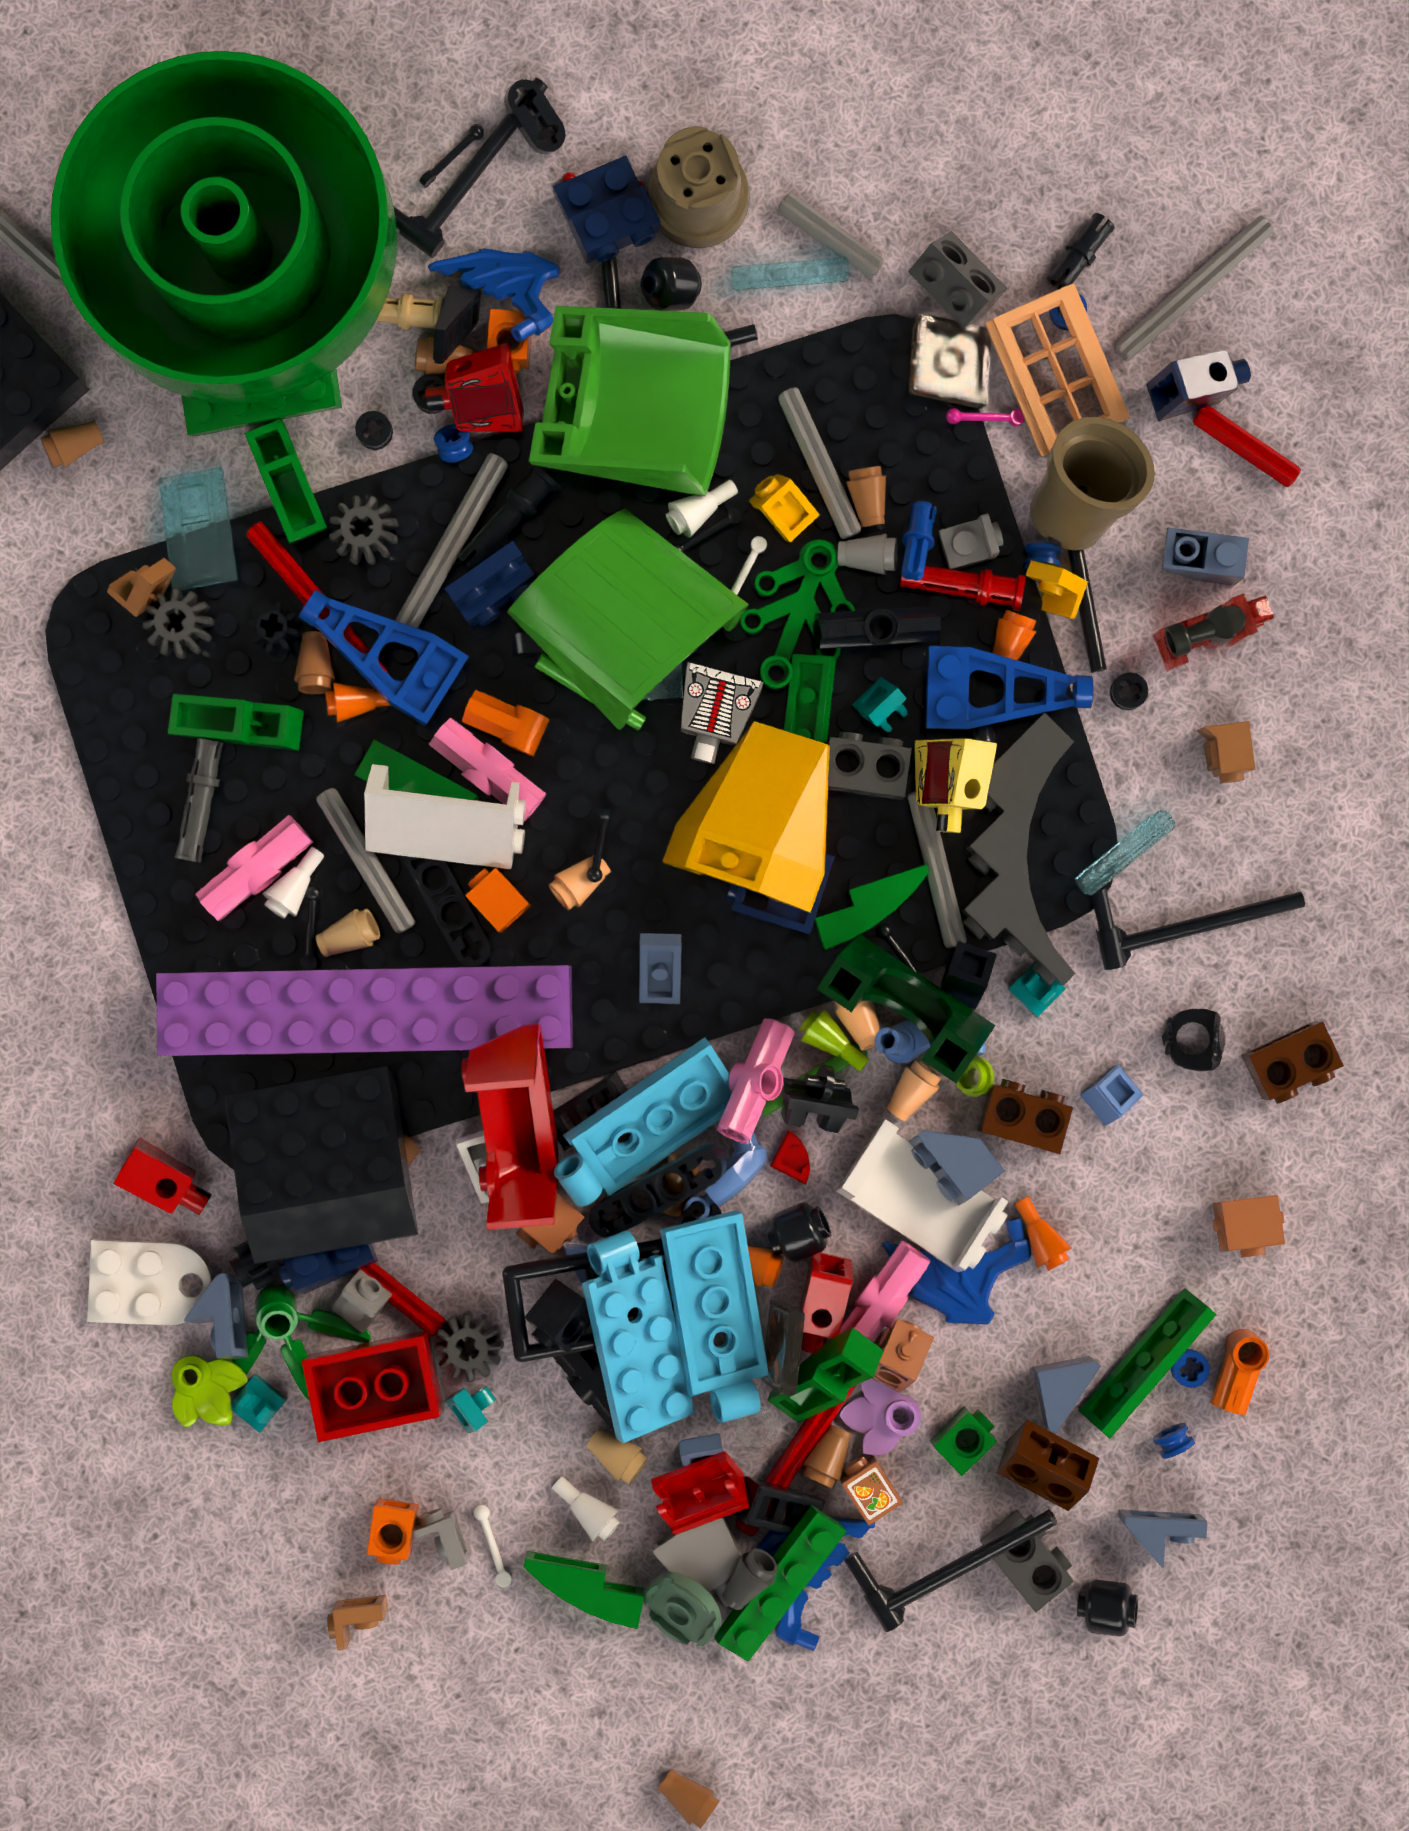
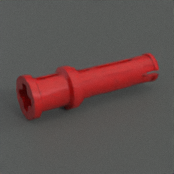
M925 566L924 575L921 580L905 579L902 576L900 587L965 596L976 599L975 602L982 606H986L989 602L1012 606L1013 611H1020L1026 576L1019 575L1017 578L993 575L992 570L987 569L977 574Z

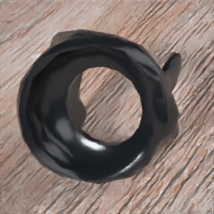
M1188 1009L1180 1011L1172 1018L1169 1017L1167 1019V1027L1162 1035V1042L1165 1046V1055H1170L1176 1065L1195 1071H1213L1220 1065L1226 1037L1221 1025V1017L1217 1012L1208 1009ZM1187 1023H1199L1209 1033V1045L1199 1055L1185 1054L1177 1045V1033Z

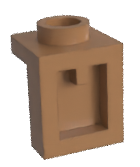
M165 558L151 567L144 565L137 572L130 571L111 583L107 593L137 617L146 611L147 606H154L158 603L156 596L160 593L164 595L176 567Z
M386 1595L337 1601L332 1610L333 1613L328 1614L327 1617L329 1638L336 1639L337 1650H346L350 1642L349 1625L354 1624V1629L364 1630L374 1628L379 1625V1621H384L388 1612Z

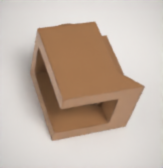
M1249 721L1205 726L1197 730L1198 733L1208 740V742L1204 743L1207 770L1213 771L1214 777H1219L1220 784L1245 780L1244 773L1256 769Z

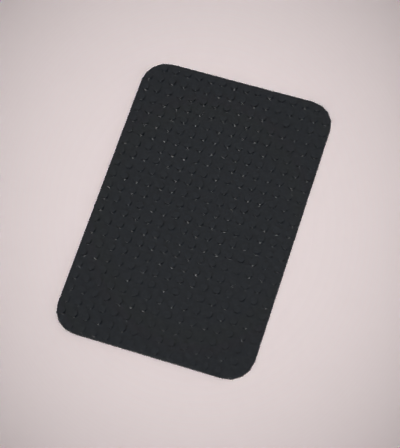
M899 314L864 317L730 360L726 417L719 455L708 492L730 479L737 487L738 494L718 505L715 512L690 538L727 517V513L731 508H739L743 513V519L739 524H729L684 551L687 557L731 590L752 550L751 541L757 536L763 537L767 541L766 550L758 554L737 596L749 604L746 610H758L798 592L804 576L780 585L773 596L762 597L755 590L757 575L763 571L773 572L798 561L802 548L810 541H828L838 551L839 541L887 534V538H897L896 571H886L884 575L847 566H838L834 574L846 600L853 604L855 611L879 608L937 606L941 623L939 641L841 648L840 655L836 660L827 744L830 737L838 738L839 732H852L863 735V742L878 744L880 737L899 739L903 741L902 747L912 748L906 792L903 800L828 790L825 853L835 857L815 918L851 907L847 891L924 865L908 801V794L916 791L915 740L974 739L972 729H925L928 646L972 647L993 653L998 618H1003L1007 609L1036 620L1033 631H1036V634L1018 661L1066 674L1047 614L1041 610L1043 602L1036 581L1026 576L1027 569L1024 567V560L1028 559V556L1025 553V547L984 422L960 421L957 424H950L946 420V413L952 408H956L960 412L980 413L978 405H968L964 401L947 400V392L944 398L911 392L913 387L911 384L914 373L912 366L914 350L923 349L914 344L915 327L921 325V322L924 321ZM924 325V331H921L922 329L919 328L917 343L924 345L930 354L928 355L922 351L919 352L918 357H916L915 366L917 372L923 370L925 365L927 372L935 375L936 382L933 385H926L921 388L918 387V384L922 382H915L917 386L915 390L919 388L925 393L932 392L936 395H943L947 386L950 398L961 399L962 395H964L968 402L976 403L974 393L969 395V398L966 394L968 386L971 390L972 386L967 370L962 361H960L959 355L955 357L953 354V349L949 345L952 344L951 341L942 334H937V330L932 326ZM930 336L934 341L936 340L939 346L943 347L944 351L940 349L939 354H932L938 349V346L935 344L930 347L933 342L928 343L930 339L926 340V338ZM941 355V356H943L944 359H942V358L934 359V358H935L936 356ZM959 363L961 364L960 379L957 378L959 372ZM930 367L939 368V370L954 372L955 374H953L954 376L944 375V372L932 370V368ZM916 373L915 379L922 378L921 375L923 374ZM794 387L799 389L857 519L858 515L846 482L850 481L848 471L881 466L882 476L886 475L885 524L861 527L857 535L848 539L840 537L779 403V395L782 392ZM535 423L523 426V431L504 432L472 442L474 448L472 453L467 458L458 462L442 461L439 455L435 454L316 492L314 496L328 529L291 544L287 539L274 506L100 561L73 576L54 600L46 625L45 635L48 662L156 1006V973L305 971L301 966V959L306 955L309 900L304 895L297 916L294 917L288 914L283 919L264 905L268 899L262 893L293 867H297L311 847L324 855L322 861L311 874V880L308 887L317 886L321 890V897L317 900L314 956L317 958L318 964L313 970L466 967L455 958L401 856L374 852L415 920V924L402 933L394 931L317 802V797L322 792L330 788L336 789L365 836L364 792L367 782L355 776V773L373 740H376L480 797L478 801L503 804L493 795L489 797L461 775L462 771L429 745L436 732L449 718L461 724L483 744L487 742L514 764L513 768L547 794L533 814L524 821L523 825H518V829L525 830L522 854H514L512 869L497 868L532 906L500 933L468 898L467 900L490 940L492 947L489 960L479 967L572 966L573 1047L545 1048L551 1092L691 1047L704 1037L707 1041L760 1025L764 1019H778L834 1001L817 990L838 955L856 937L823 951L815 923H813L811 933L808 935L731 911L733 902L726 900L731 883L704 874L698 875L662 862L676 823L735 747L720 743L714 764L691 759L696 736L681 732L688 662L761 681V665L768 657L775 655L790 614L764 625L762 631L755 635L745 633L741 628L740 620L731 631L725 630L724 627L720 628L667 675L634 708V710L646 717L641 728L637 731L625 724L619 730L592 702L536 669L534 665L538 658L524 659L512 656V635L525 632L507 613L513 604L512 600L498 609L501 614L489 624L480 627L478 623L472 628L469 626L444 589L470 571L457 558L418 629L435 634L469 657L426 726H423L393 706L376 707L375 710L337 723L335 715L328 716L325 693H302L298 691V683L294 681L302 634L310 631H320L299 618L304 605L247 538L246 532L254 524L260 521L263 522L326 597L395 621L487 455L492 453L503 458L507 462L508 468L461 552L507 501L505 498L506 492L510 488L515 489L530 472L529 466L531 463L529 458ZM539 466L560 487L556 491L551 490L536 507L537 513L530 518L525 516L490 556L513 541L537 579L541 573L582 536L606 518L625 508L672 545L682 544L690 538L686 537L683 533L680 535L676 534L669 525L666 514L669 513L668 503L694 494ZM779 474L790 478L820 514L792 542L786 541L762 511L754 508L749 502L750 498L756 494L755 488L769 476ZM358 495L363 506H365L370 496L376 497L378 501L377 508L387 504L391 508L390 515L387 518H395L399 524L396 529L388 531L397 536V544L385 542L384 546L390 555L385 558L379 551L374 552L376 561L373 565L368 564L365 554H363L361 561L357 565L350 561L351 552L345 556H340L336 550L341 542H332L329 537L330 533L339 529L330 523V518L334 516L344 517L338 508L340 503L346 504L349 510L354 508L353 496ZM918 501H926L931 503L932 507L935 506L937 508L932 530V537L935 542L933 548L927 552L925 566L946 569L948 567L938 537L939 530L977 520L980 515L988 513L991 523L997 522L1002 533L1003 545L999 546V554L995 559L957 570L980 574L981 571L987 569L992 570L993 575L1017 578L1019 575L1026 576L1020 611H1013L1012 606L989 602L986 606H982L975 602L976 599L965 596L900 587L906 549L902 543V537L907 532L909 526L911 505ZM362 523L356 528L359 534L365 537L370 536L372 533L369 526L366 527ZM816 554L811 558L812 564L817 568H821L827 563L826 558L821 554ZM165 558L176 567V570L164 596L171 601L172 589L177 588L181 591L183 598L189 591L197 594L196 604L203 601L206 602L210 608L203 616L214 619L213 626L203 628V631L212 637L210 642H205L199 638L196 642L200 646L201 652L195 654L187 646V654L184 659H179L174 650L168 656L161 654V644L152 646L148 642L149 636L154 631H148L143 628V622L154 620V617L146 611L135 617L107 593L111 583L130 571L137 572L144 565L151 567ZM768 577L762 578L759 581V586L764 591H770L775 586L774 581ZM819 582L814 599L820 612L828 613L832 605ZM158 602L153 607L158 610L161 605ZM279 602L284 607V617L293 612L298 616V619L292 623V627L301 633V637L292 636V639L288 642L291 651L288 652L282 646H276L275 652L271 655L266 652L267 641L257 645L252 642L251 639L258 632L248 622L249 620L257 621L261 615L259 611L260 605L269 611L274 610L276 603ZM839 606L835 609V612L849 611L845 606ZM749 615L745 619V624L748 628L754 629L760 625V619L756 615ZM177 616L173 619L176 625L174 629L180 632L184 629L182 625L184 619ZM876 616L872 618L869 624L870 633L877 639L882 636L884 624L880 618ZM806 620L804 621L792 656L793 654L816 655V642ZM276 621L274 626L268 625L266 630L273 638L275 632H282L283 626ZM359 622L349 623L350 627L371 650L378 639L377 631ZM326 639L335 677L333 683L371 688L377 691ZM390 642L382 647L378 660L394 680L402 681L409 676L417 663L418 654L411 647L397 642ZM835 648L820 649L823 656H834L836 653ZM772 667L768 671L770 679L779 681L783 678L784 672L779 667ZM976 670L970 674L968 701L981 708L995 705L1002 700L1004 682L998 675L982 670ZM1021 676L1014 679V701L1017 704L1036 703L1043 700L1044 683L1041 680ZM880 677L898 687L907 698L902 703L908 713L905 717L894 711L886 718L887 723L892 727L890 732L875 726L860 716L852 706ZM763 684L761 694L740 739L754 721L784 730L789 684L779 690L770 689ZM1069 685L1066 689V694L1072 699V691ZM475 690L486 693L514 707L521 705L550 719L533 757L502 744L499 738L462 723L464 711ZM173 694L239 699L253 703L287 705L304 710L299 751L222 742L224 744L216 778L220 779L219 787H215L212 797L201 863L175 858L188 795L189 782L186 781L187 773L191 774L197 739L168 734ZM1073 706L1045 712L1074 742L1054 765L1039 793L1029 827L1027 865L1030 891L1039 920L1046 932L1064 927L1091 912L1094 906L1090 890L1098 887H1106L1107 891L1109 890L1119 860L1116 825L1078 709L1073 708ZM1044 713L995 723L998 742L994 763ZM841 752L835 758L837 767L843 772H853L858 767V760L851 752ZM883 757L876 762V770L880 776L893 778L897 775L898 766L892 758ZM603 806L611 807L602 859L606 862L611 872L605 876V879L580 907L575 905L570 910H567L554 896L549 888V884L555 880L554 875L594 855ZM934 808L935 814H936V818H937L938 808ZM985 808L962 810L961 833L940 832L962 923L967 917L961 911L994 878L990 872L984 876L971 864L968 858L972 854L966 848L1000 815L996 809L991 813ZM288 815L292 816L306 831L313 843L283 867L281 875L272 884L256 895L251 894L221 921H217L200 903L195 894L211 879L227 868V862L239 850L252 841H259ZM420 858V861H414L413 865L417 869L424 861L430 859ZM447 861L465 895L472 890L468 883L479 872L486 868L490 873L496 868ZM429 867L423 874L424 885L429 889H439L445 882L446 876L440 867ZM927 876L895 911L872 928L861 933L862 936L900 961L887 941L879 938L876 933V929L880 924H889L892 928V936L919 973L946 965L955 948H946L944 945ZM458 902L448 903L442 910L443 920L449 925L461 923L465 917L464 907ZM354 909L359 911L368 909L377 922L380 938L373 941L371 947L325 957L317 945L316 935L322 933ZM471 922L464 930L453 932L451 936L454 941L459 936H462L467 946L462 951L463 956H472L474 960H478L481 957L479 950L484 946L481 941L475 943L471 940L468 931L475 930ZM963 924L967 944L987 951L1007 945L1003 940L1007 934L1003 930L994 939L989 940L985 935L979 939ZM640 933L682 934L680 1004L639 1003ZM470 1050L172 1056L190 1115L207 1149L233 1170L234 1165L224 1097L226 1095L388 1066L395 1075L403 1134L406 1133L409 1137L481 1114L477 1092H465L462 1077V1059H468Z

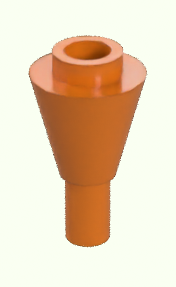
M333 683V691H325L328 716L335 715L337 723L375 710L376 707L392 706L378 691H374L371 688Z
M1029 1196L1016 1202L1014 1205L1027 1225L1026 1231L1037 1268L1045 1265L1047 1270L1050 1271L1068 1261L1069 1257L1066 1252L1072 1249V1247L1044 1218L1041 1219Z

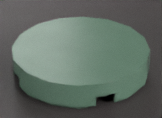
M674 1572L661 1573L646 1588L644 1603L645 1605L649 1604L651 1609L649 1616L652 1622L663 1634L674 1641L685 1645L692 1641L698 1643L696 1646H704L719 1631L722 1619L717 1603L701 1584L688 1576Z

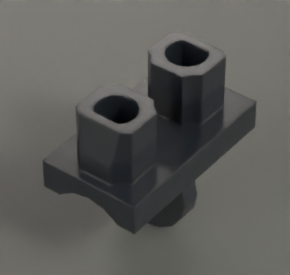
M821 1065L816 1075L805 1074L803 1081L783 1077L781 1115L785 1124L801 1127L805 1124L808 1113L818 1114L816 1121L819 1128L839 1133L846 1119L856 1120L859 1108L853 1105L850 1088H845V1080L835 1079V1072L832 1066Z

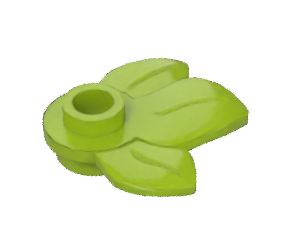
M188 1355L176 1362L171 1373L172 1383L176 1389L172 1399L173 1413L177 1420L186 1428L193 1425L199 1416L212 1425L231 1424L233 1408L229 1392L242 1387L248 1382L245 1372L232 1361L223 1358L209 1362L198 1355ZM187 1369H192L197 1373L196 1383H189L186 1380L185 1372Z

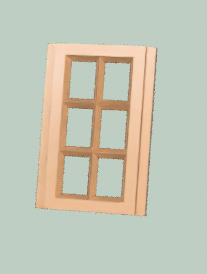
M1074 283L984 323L1040 457L1050 453L1058 434H1055L1044 404L1064 396L1073 419H1080L1081 415L1071 392L1089 384H1092L1104 413L1098 417L1110 419L1118 423L1131 418ZM1059 306L1071 337L1051 345L1039 315ZM1031 319L1044 349L1023 358L1011 327ZM1075 345L1088 376L1067 384L1055 353ZM1047 357L1060 388L1039 396L1027 365Z

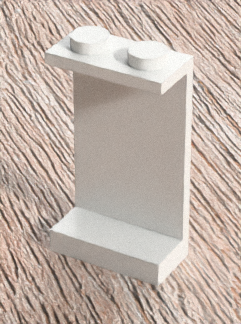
M372 764L364 792L365 851L512 869L514 854H522L525 830L518 829V825H523L526 811V800H519L520 783L511 782L507 805L389 790L388 766Z
M885 1119L878 1124L836 1192L956 1272L965 1271L968 1266L974 1269L986 1251V1248L981 1246L989 1232L995 1235L1004 1223L1007 1214L1003 1210L1009 1201L1003 1197L993 1199L983 1191H979L971 1199L959 1206L954 1200L950 1202L938 1189L936 1182L939 1180L930 1168L924 1169L913 1157L911 1152L913 1146L896 1134L899 1128Z

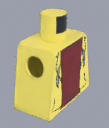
M972 739L915 740L916 802L919 806L938 808L936 831L961 833L962 810L984 808L997 743Z

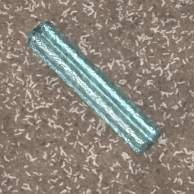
M840 257L734 266L731 268V283L733 289L738 291L846 282L849 280L850 275L849 262L847 258Z
M1157 811L1079 874L1075 881L1084 894L1093 895L1169 834L1176 826L1171 814L1167 811Z

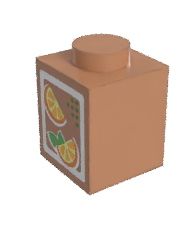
M861 1455L844 1466L845 1474L840 1478L841 1483L868 1526L903 1504L900 1495L874 1455L868 1459Z

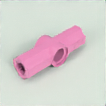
M449 718L439 728L429 743L433 749L462 771V776L489 797L493 795L505 805H507L511 782L520 783L519 800H526L524 821L533 814L547 795L513 768L514 764L487 742L483 744L470 731L452 718Z
M288 815L259 841H252L232 856L227 862L228 867L211 879L195 895L205 909L217 921H221L251 894L256 895L272 884L281 875V869L307 849L313 841L292 816Z
M764 1019L746 1061H738L733 1065L729 1074V1087L732 1094L716 1129L724 1137L739 1143L748 1144L766 1101L775 1100L780 1095L783 1087V1074L780 1068L795 1034V1031L788 1025L782 1024L775 1019Z
M901 1241L878 1275L874 1274L855 1300L854 1304L856 1306L842 1323L839 1335L853 1327L870 1341L874 1342L885 1326L888 1328L908 1300L907 1294L919 1281L930 1264V1260L914 1246Z

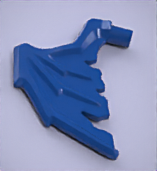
M483 248L479 249V252L435 261L428 265L430 271L438 272L444 276L458 271L464 272L460 278L461 284L471 289L483 288L484 295L492 296L496 300L502 301L505 298L512 297V306L516 307L525 318L524 321L511 328L512 335L518 342L533 334L539 336L553 323L554 318L540 301L539 295L546 281L559 277L560 267L526 250L523 253H510Z
M1014 1218L1005 1221L1010 1241L996 1250L985 1252L974 1269L968 1266L965 1271L956 1272L920 1248V1251L930 1260V1264L919 1281L912 1287L908 1296L943 1313L946 1316L945 1320L947 1323L989 1324L994 1317V1312L989 1306L988 1299L998 1275L1027 1262L1032 1255L1030 1241L1025 1236L1022 1219ZM888 1241L882 1243L889 1257L898 1247L896 1244H889Z
M831 1517L843 1525L847 1531L845 1535H851L856 1538H862L870 1528L873 1529L875 1527V1522L868 1526L866 1521L861 1519ZM770 1530L756 1548L766 1551L773 1557L789 1534ZM838 1543L805 1587L810 1586L818 1589L822 1586L823 1581L830 1578L832 1574L827 1567L841 1565L850 1553L845 1544ZM802 1590L775 1626V1635L792 1646L797 1644L814 1652L820 1636L801 1628L802 1611L809 1599L806 1591Z

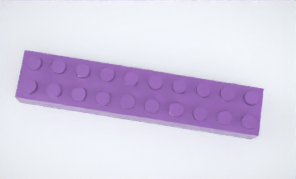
M572 966L156 973L157 1056L471 1050L522 1025L539 1023L542 1028L544 1048L573 1047Z

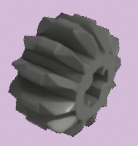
M358 495L353 496L354 508L349 510L346 504L340 503L338 508L344 517L334 516L330 518V523L339 529L330 533L329 537L332 542H341L336 550L340 556H345L351 552L350 561L357 565L361 561L363 554H365L368 564L373 565L376 561L374 552L379 551L385 558L390 555L384 546L385 542L397 544V536L388 531L396 529L399 524L395 518H387L391 512V508L387 504L377 508L378 501L376 497L370 496L365 506H363ZM361 523L366 527L369 526L372 533L370 536L365 537L359 534L356 529L357 526Z
M172 589L171 601L163 594H157L156 598L161 606L158 610L153 606H147L146 612L152 615L154 620L143 622L144 629L154 631L149 636L148 642L152 646L161 644L160 653L165 656L170 655L174 650L179 659L186 657L187 646L195 654L200 653L201 648L196 641L201 638L205 642H210L212 638L203 631V628L214 625V619L203 616L209 610V605L204 601L196 604L197 594L189 591L183 598L179 589ZM177 616L184 619L182 621L184 629L180 632L174 629L176 625L173 619Z
M465 1311L463 1314V1325L457 1317L452 1315L448 1319V1324L452 1331L447 1328H440L437 1335L447 1342L436 1344L434 1352L448 1354L440 1360L438 1365L440 1368H445L450 1363H453L455 1367L451 1372V1378L456 1379L461 1370L465 1369L467 1382H473L475 1379V1368L483 1377H487L491 1372L486 1362L492 1365H499L501 1357L490 1350L502 1349L504 1341L499 1339L490 1340V1337L496 1335L500 1328L496 1324L485 1330L483 1326L487 1321V1315L482 1314L477 1323L472 1324L473 1315L471 1311ZM469 1337L476 1340L474 1347L479 1350V1353L475 1354L472 1351L470 1356L462 1353L464 1346L459 1343V1340L462 1338L466 1342Z

